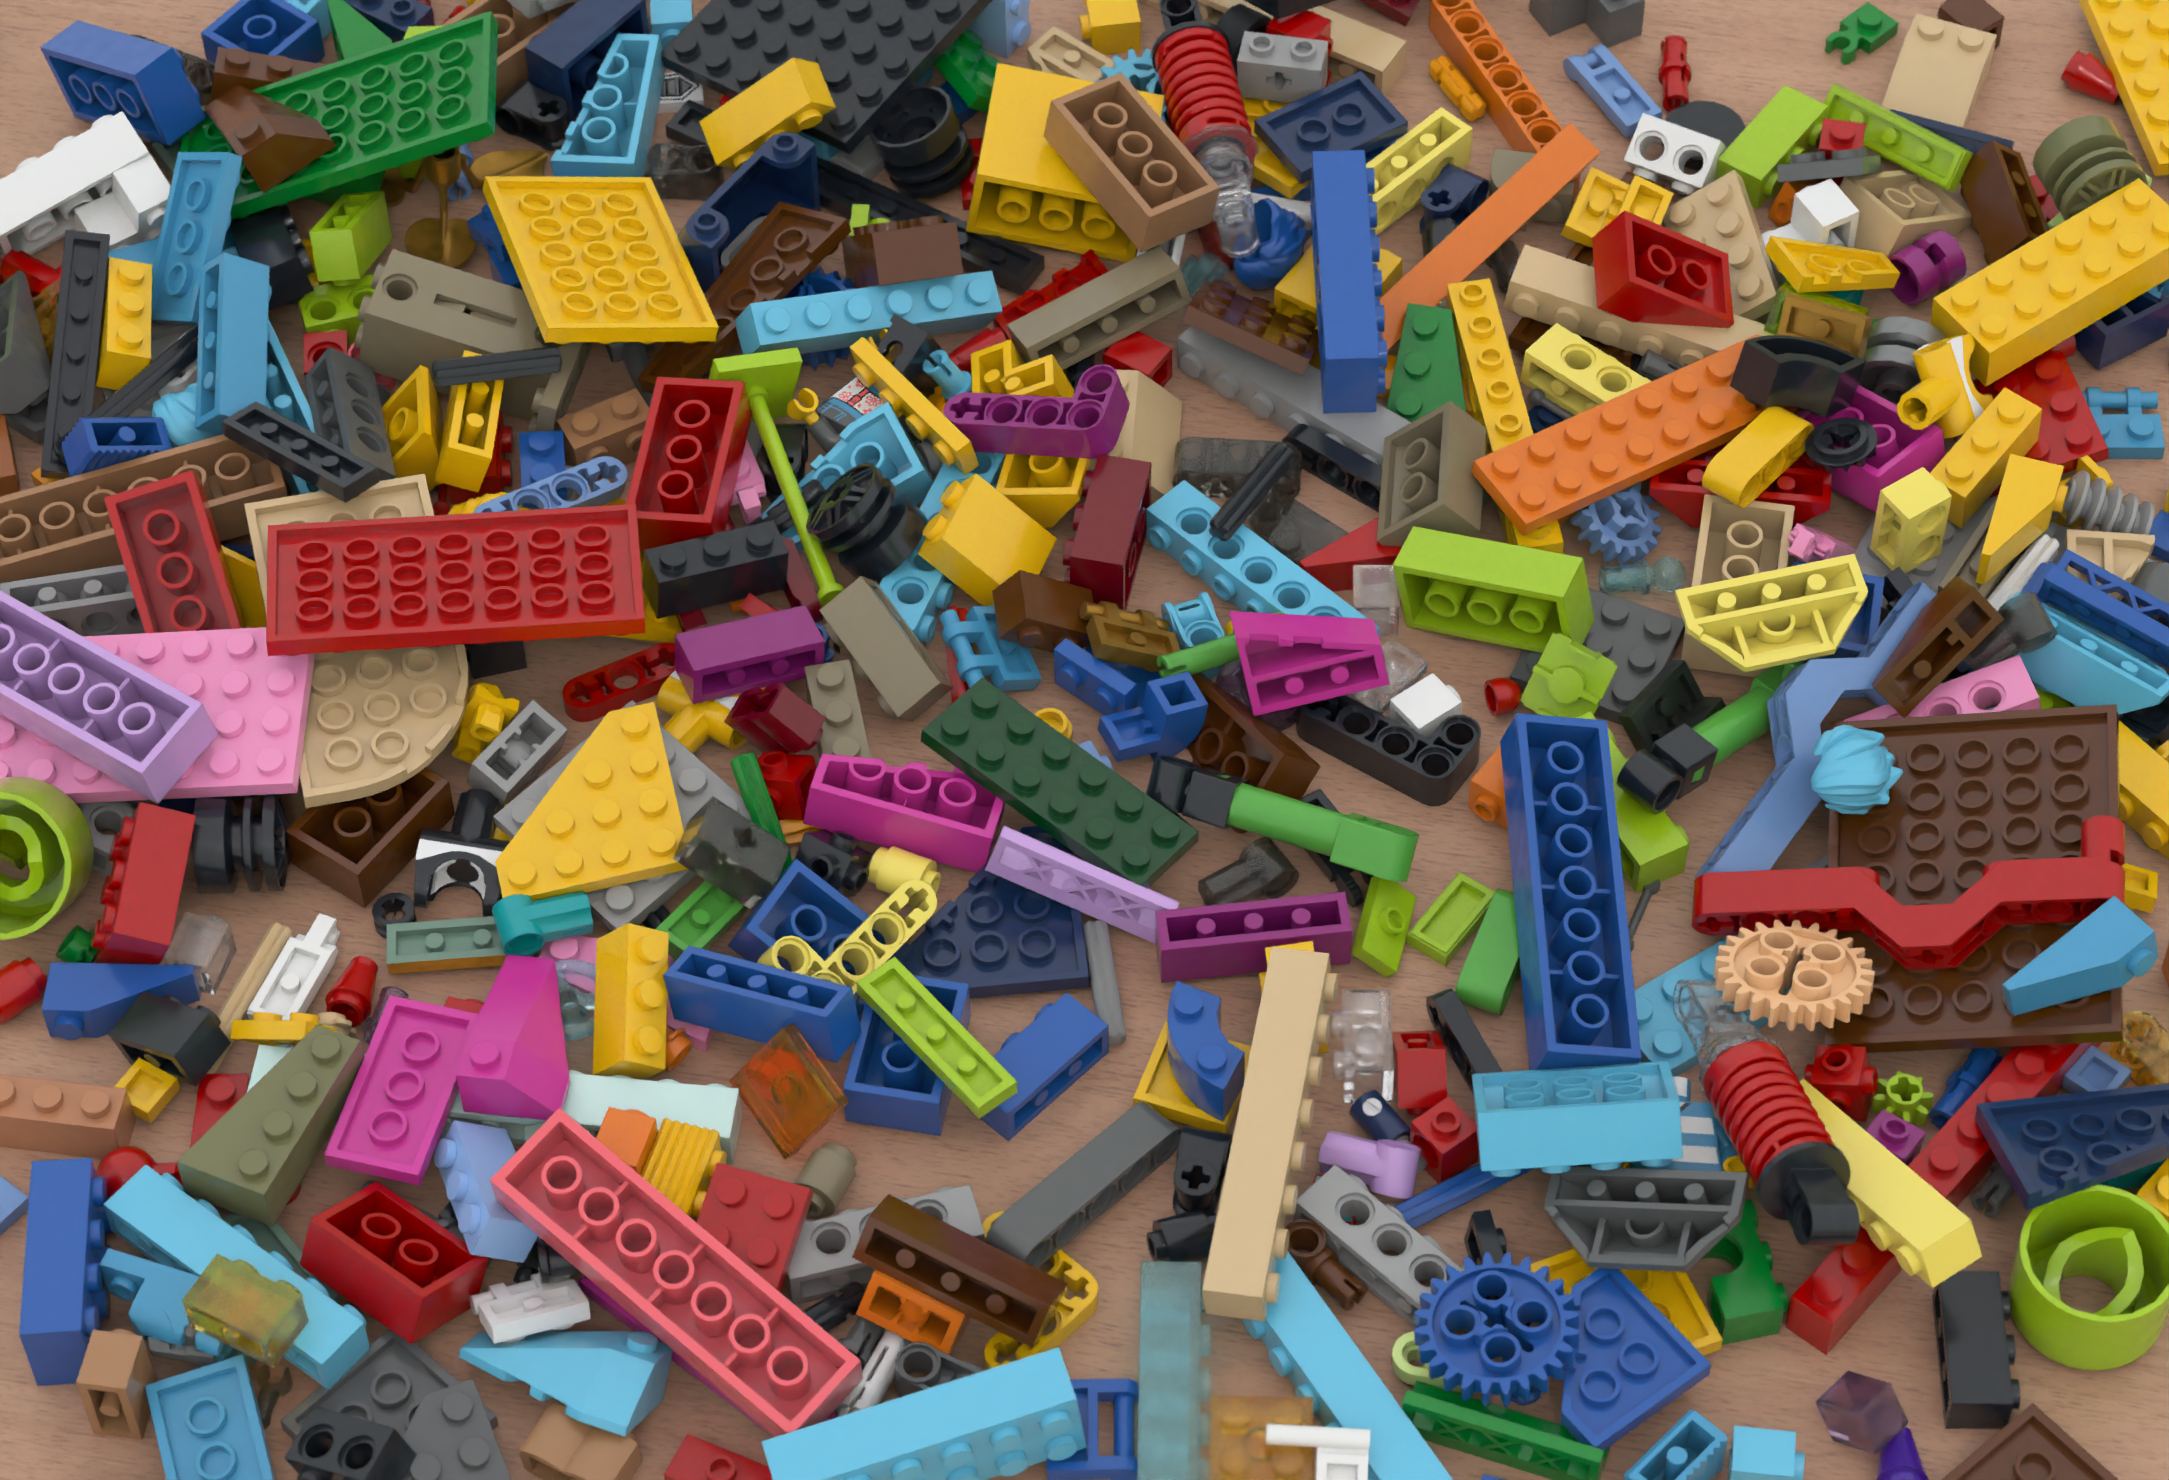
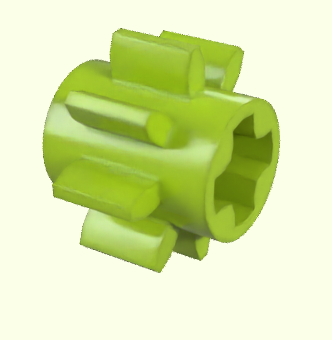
M1900 1070L1889 1081L1882 1078L1878 1079L1877 1094L1872 1097L1870 1111L1880 1113L1884 1109L1912 1125L1917 1124L1924 1127L1927 1123L1928 1110L1932 1107L1934 1094L1923 1092V1078L1921 1076L1916 1078L1910 1074H1903Z

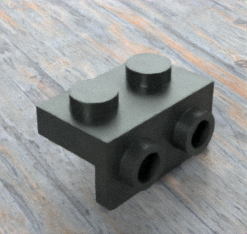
M1671 660L1618 715V718L1635 750L1638 752L1642 749H1648L1651 752L1653 743L1681 724L1685 723L1692 728L1726 705L1721 697L1703 696L1685 660Z

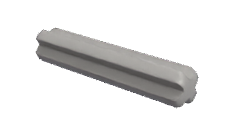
M1102 920L1088 921L1083 925V933L1096 1016L1109 1025V1046L1113 1044L1121 1045L1126 1040V1029L1108 924Z

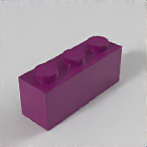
M803 605L675 634L674 668L692 704L740 694L754 687L766 688L778 682L787 683L804 679L805 666L823 664L825 640L807 607Z

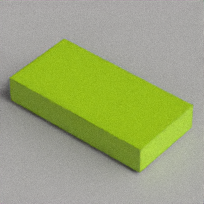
M1459 872L1407 933L1406 944L1440 964L1447 966L1481 925L1495 891Z

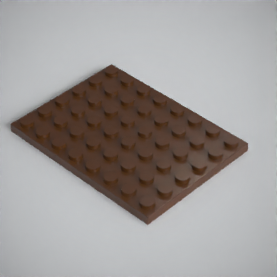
M2117 704L1831 722V730L1836 726L1851 725L1859 729L1882 733L1885 738L1879 746H1885L1888 752L1893 754L1895 759L1892 765L1893 767L1903 769V774L1889 789V802L1884 805L1871 807L1864 815L1842 814L1829 809L1828 868L1866 867L1874 870L1880 876V887L1903 906L1952 904L1982 878L1983 868L1995 861L2081 857V825L2086 819L2104 815L2120 820L2119 723ZM2080 922L2005 925L1957 968L1907 970L1860 930L1837 931L1838 940L1851 937L1853 938L1852 948L1865 949L1864 958L1872 959L1871 971H1875L1870 1003L1863 1004L1861 1014L1851 1013L1850 1022L1845 1023L1834 1018L1833 1028L1829 1029L1824 1026V1045L1849 1044L1866 1047L1867 1053L2121 1042L2123 1041V986L2015 1016L2007 1010L2002 984Z

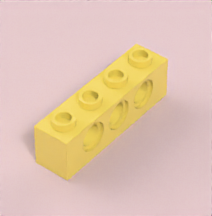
M1441 107L1366 164V168H1374L1375 192L1374 194H1368V196L1372 195L1373 202L1376 201L1377 228H1370L1375 229V236L1419 204L1423 191L1433 183L1447 164H1453L1462 169L1470 164L1473 128Z
M1558 323L1553 325L1525 351L1520 382L1531 389H1541L1547 399L1574 416L1651 382L1648 378L1639 375L1614 357L1607 355Z

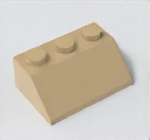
M1116 370L1130 406L1117 444L1107 455L1151 462L1152 505L1177 486L1182 401L1138 370ZM1097 458L1091 459L1088 471H1094Z

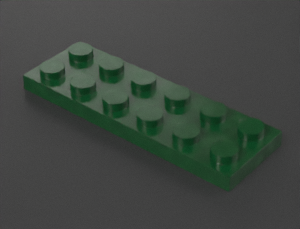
M983 677L922 729L921 742L1071 851L1088 863L1148 889L1197 842L1199 831Z

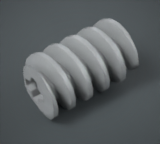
M2086 470L2078 471L2066 482L2065 486H2068L2063 510L2068 511L2066 518L2067 526H2072L2080 517L2084 519L2082 530L2091 531L2097 525L2100 527L2099 531L2150 534L2155 510L2153 503L2144 501L2138 505V497L2132 493H2128L2122 498L2123 492L2120 487L2113 485L2106 490L2105 480L2095 478L2090 482V474ZM2053 511L2051 518L2055 519L2061 512Z

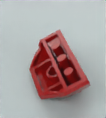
M1731 441L1650 477L1649 495L1688 526L1700 528L1705 494L1716 495L1702 486L1704 472L1710 461ZM1803 453L1754 501L1795 506L1792 528H1794L1797 523L1802 524L1830 510L1832 472L1828 473L1824 466L1813 467L1810 457Z

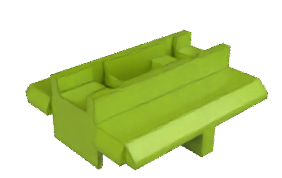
M1553 632L1538 663L1534 665L1533 674L1520 701L1524 703L1523 706L1535 711L1539 715L1576 718L1590 711L1594 715L1618 665L1603 656L1602 653L1595 652L1580 644L1581 642L1577 640L1574 642L1573 639L1561 633Z

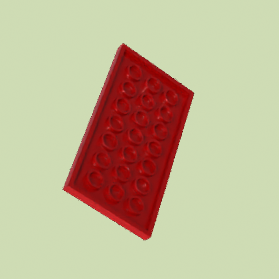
M636 504L268 525L266 616L268 656H296L311 653H344L360 650H391L394 648L439 647L442 645L487 644L508 641L529 642L541 639H577L590 636H625L646 633Z

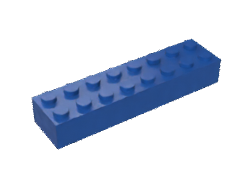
M1516 713L1500 741L1529 1069L1540 1070L1639 1063L1641 1060V1048L1607 721Z

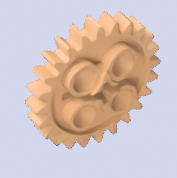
M1775 919L1773 928H1768L1764 924L1756 922L1755 932L1741 927L1739 928L1738 937L1728 935L1726 945H1719L1718 957L1715 958L1714 978H1716V990L1723 991L1722 1000L1724 1002L1735 1001L1734 1011L1736 1013L1750 1010L1749 1020L1755 1021L1761 1017L1768 1018V1027L1771 1028L1779 1021L1786 1022L1789 1031H1793L1797 1023H1803L1809 1031H1814L1816 1022H1821L1830 1029L1833 1028L1834 1018L1848 1023L1850 1022L1851 1013L1861 1014L1863 1004L1870 1003L1875 971H1871L1872 959L1864 958L1865 949L1852 948L1853 938L1851 937L1838 940V930L1832 929L1826 933L1819 932V923H1814L1808 929L1802 928L1799 920H1794L1791 927H1785L1779 919ZM1803 954V960H1800L1796 965L1798 958ZM1792 984L1788 994L1785 995V989H1788Z

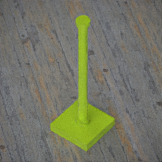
M789 348L713 359L709 380L744 381L752 414L751 422L755 421L820 589L817 593L819 602L822 606H825L840 594L844 588L841 584L836 583L821 542L815 540L807 531L806 523L809 511L773 421L774 418L788 417L787 405L793 399L803 362L798 348Z

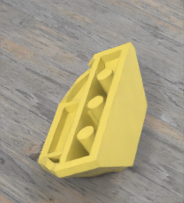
M1855 554L1675 590V597L1687 633L1743 672L1835 654L1868 596V589Z

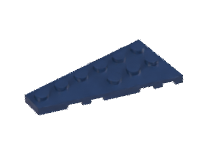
M2169 1083L1979 1103L1976 1107L1975 1121L2027 1211L2169 1158Z

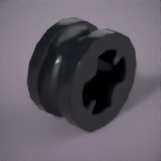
M385 894L377 899L373 905L374 926L376 932L383 938L387 939L386 924L417 922L413 901L404 894ZM397 911L403 914V917L399 920H395L394 917L397 915ZM393 912L392 921H388L386 915Z

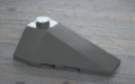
M20 269L0 285V414H18L29 404L35 406L40 403L49 392L51 365L26 275Z

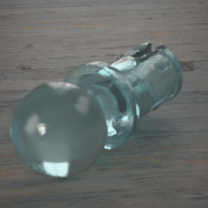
M1667 556L1658 559L1652 567H1649L1646 559H1639L1638 563L1600 566L1599 568L1600 590L1606 594L1641 591L1643 595L1650 593L1651 585H1655L1660 591L1672 592L1679 589L1686 578L1683 564L1676 558Z

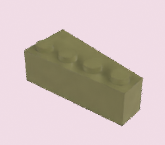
M316 1025L176 1161L185 1193L273 1227L339 1120L364 1059L360 1040Z

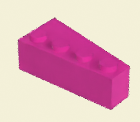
M822 754L810 786L803 824L831 832L841 831L859 840L887 848L896 846L936 862L977 873L989 860L1006 803L957 767H955L954 772L927 770V763L908 762V765L894 767L886 766L883 759Z

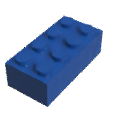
M77 20L40 47L74 117L94 123L105 115L114 116L123 111L139 137L168 146L206 118L200 105V94L189 83L183 70L184 61L177 50L171 46Z
M92 1158L32 1161L19 1336L37 1386L76 1383L93 1329L101 1330L102 1319L110 1317V1294L108 1288H104V1276L99 1264L107 1249H112L110 1245L106 1246L107 1233L114 1232L111 1231L103 1205L107 1201L105 1177L97 1176Z

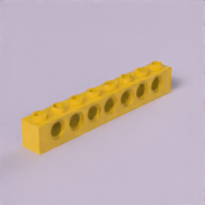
M1490 278L1447 284L1446 309H1451L1460 372L1467 391L1472 417L1487 428L1486 456L1533 435ZM1496 503L1507 544L1523 545L1529 548L1563 554L1564 541L1558 520L1522 535Z

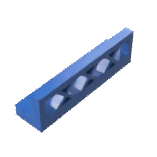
M2066 549L2057 565L2053 564L2045 576L2038 597L2169 669V628L2148 617L2158 614L2167 619L2169 625V604ZM2070 566L2085 574L2088 583L2066 571L2067 567ZM2117 592L2125 596L2128 605L2108 595V593Z

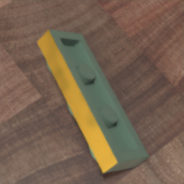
M493 916L386 924L387 968L389 974L502 966L507 957L503 951Z

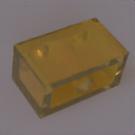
M216 1254L182 1300L190 1327L273 1368L277 1366L309 1322L303 1296L295 1286L284 1280L274 1282L260 1275L248 1262L240 1259L233 1262L219 1254Z

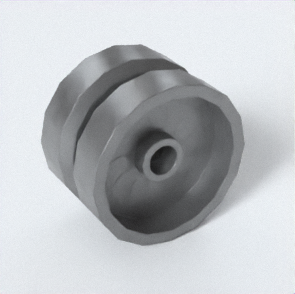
M1906 316L1887 317L1874 322L1871 325L1863 359L1866 361L1859 385L1897 405L1904 393L1921 382L1912 353L1923 345L1947 338L1946 335L1925 321Z

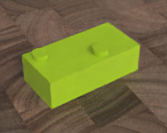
M1413 526L1393 563L1406 627L1543 653L1553 632L1561 633L1573 639L1574 642L1577 640L1583 645L1594 622L1590 592L1582 557Z

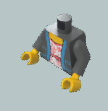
M882 329L879 332L880 340L888 331L887 329ZM869 336L867 341L878 351L873 338ZM893 345L885 358L894 366L896 359H893L890 353L894 347ZM855 376L820 405H818L819 400L813 390L809 388L801 389L797 393V397L804 404L805 408L796 399H792L787 405V413L793 420H805L808 423L806 429L822 449L828 453L842 439L839 434L850 423L884 403L879 397V391L873 385L867 388ZM898 411L896 415L916 447L922 441L913 434L906 424V417Z

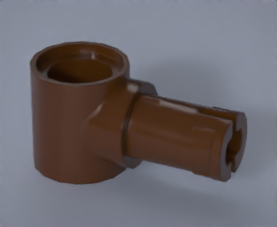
M1299 1219L1285 1227V1229H1289L1288 1252L1312 1285H1319L1346 1311L1354 1307L1352 1300L1358 1304L1365 1297L1368 1290L1367 1285L1360 1282L1338 1262V1255L1326 1245V1233L1320 1225L1313 1220ZM1299 1249H1307V1250H1310L1311 1252H1310V1253H1299V1252H1297L1296 1250H1299Z

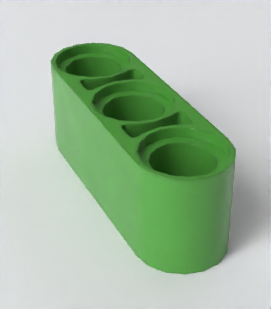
M1497 888L1464 963L1455 992L1462 1004L1501 1016L1521 969L1514 893Z

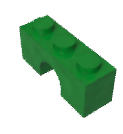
M1751 1199L1745 1200L1741 1221L1701 1258L1722 1259L1735 1269L1728 1274L1711 1277L1706 1304L1712 1321L1723 1339L1722 1345L1779 1334L1782 1315L1788 1312V1299L1782 1283L1775 1284L1771 1273L1773 1258L1767 1241L1760 1242L1756 1231L1758 1217L1755 1205Z

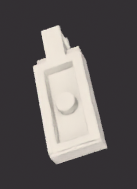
M319 913L306 936L298 934L296 938H289L248 1008L247 1016L249 1020H253L254 1012L279 1014L283 1016L282 1020H289L290 1013L307 1012L333 967L339 951L337 950L338 947L335 946L340 936V931H338L336 925V918Z

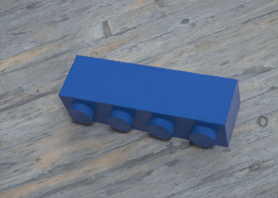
M688 946L663 974L675 1020L834 1062L841 1058L862 1032L853 990L849 986L693 946Z

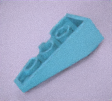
M886 402L850 423L839 434L842 439L825 456L820 454L810 464L813 469L798 483L801 493L803 492L801 487L813 479H817L827 490L840 476L853 467L863 463H873L881 470L884 478H889L894 483L896 488L895 494L906 495L917 505L924 501L934 479L889 402ZM781 494L762 514L763 519L768 516L766 514L768 510H770L772 507H774L782 500H784L783 494ZM795 525L780 533L782 537L793 540L798 552L804 550Z
M480 1331L460 1348L459 1358L502 1381L513 1382L521 1380L531 1385L529 1395L540 1401L548 1400L549 1396L566 1404L565 1414L577 1421L626 1436L663 1401L673 1350L665 1343L659 1342L654 1335L641 1331H543L527 1335L521 1341L511 1343L500 1342L496 1344L492 1342L486 1331Z

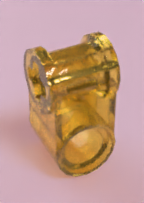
M2131 1011L2124 1014L2123 1041L2111 1042L2109 1056L2132 1070L2130 1079L2137 1086L2169 1083V1032L2149 1013ZM2146 1028H2148L2149 1031H2148L2147 1036H2146V1038H2145V1037H2143V1036H2144V1034H2145ZM2124 1046H2125V1047H2126V1051H2125V1053H2124V1056H2122V1051H2123Z

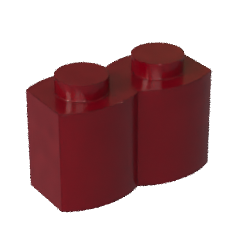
M778 682L769 685L763 690L759 687H754L743 692L738 697L724 722L762 753L782 751L788 754L789 752L797 753L802 750L808 751L812 749L823 734L821 726L826 718L786 685Z

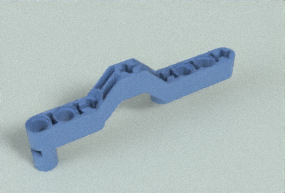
M1923 581L1914 584L1899 599L1856 658L1810 659L1806 664H1800L1797 668L1790 670L1767 701L1776 767L1700 868L1695 879L1706 873L1771 869L1821 801L1819 795L1812 790L1810 780L1821 760V756H1814L1813 749L1818 738L1822 736L1820 728L1822 720L1838 699L1869 698L1877 707L1888 704L1874 689L1872 683L1921 610L1937 595ZM1984 638L1955 668L1961 673L1971 668L1986 652L1990 643Z

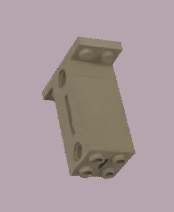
M392 249L386 265L380 263L377 265L371 288L375 289L372 297L365 295L359 309L358 321L364 322L360 324L354 342V348L360 349L359 361L373 367L375 373L405 382L420 365L427 367L431 375L432 363L434 361L460 358L464 350L485 355L555 346L559 349L562 357L561 370L557 373L504 379L500 411L530 421L527 432L558 431L556 420L565 417L593 342L545 343L524 290ZM435 386L436 392L449 396L451 386Z

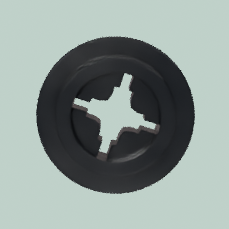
M1856 418L1833 419L1817 426L1808 435L1805 442L1806 455L1810 457L1813 467L1824 466L1828 473L1833 472L1837 468H1843L1847 473L1849 467L1853 465L1864 467L1866 458L1876 456L1878 437L1876 430L1866 421ZM1834 444H1835L1836 446H1839V445H1840L1841 447H1838V448L1834 449Z

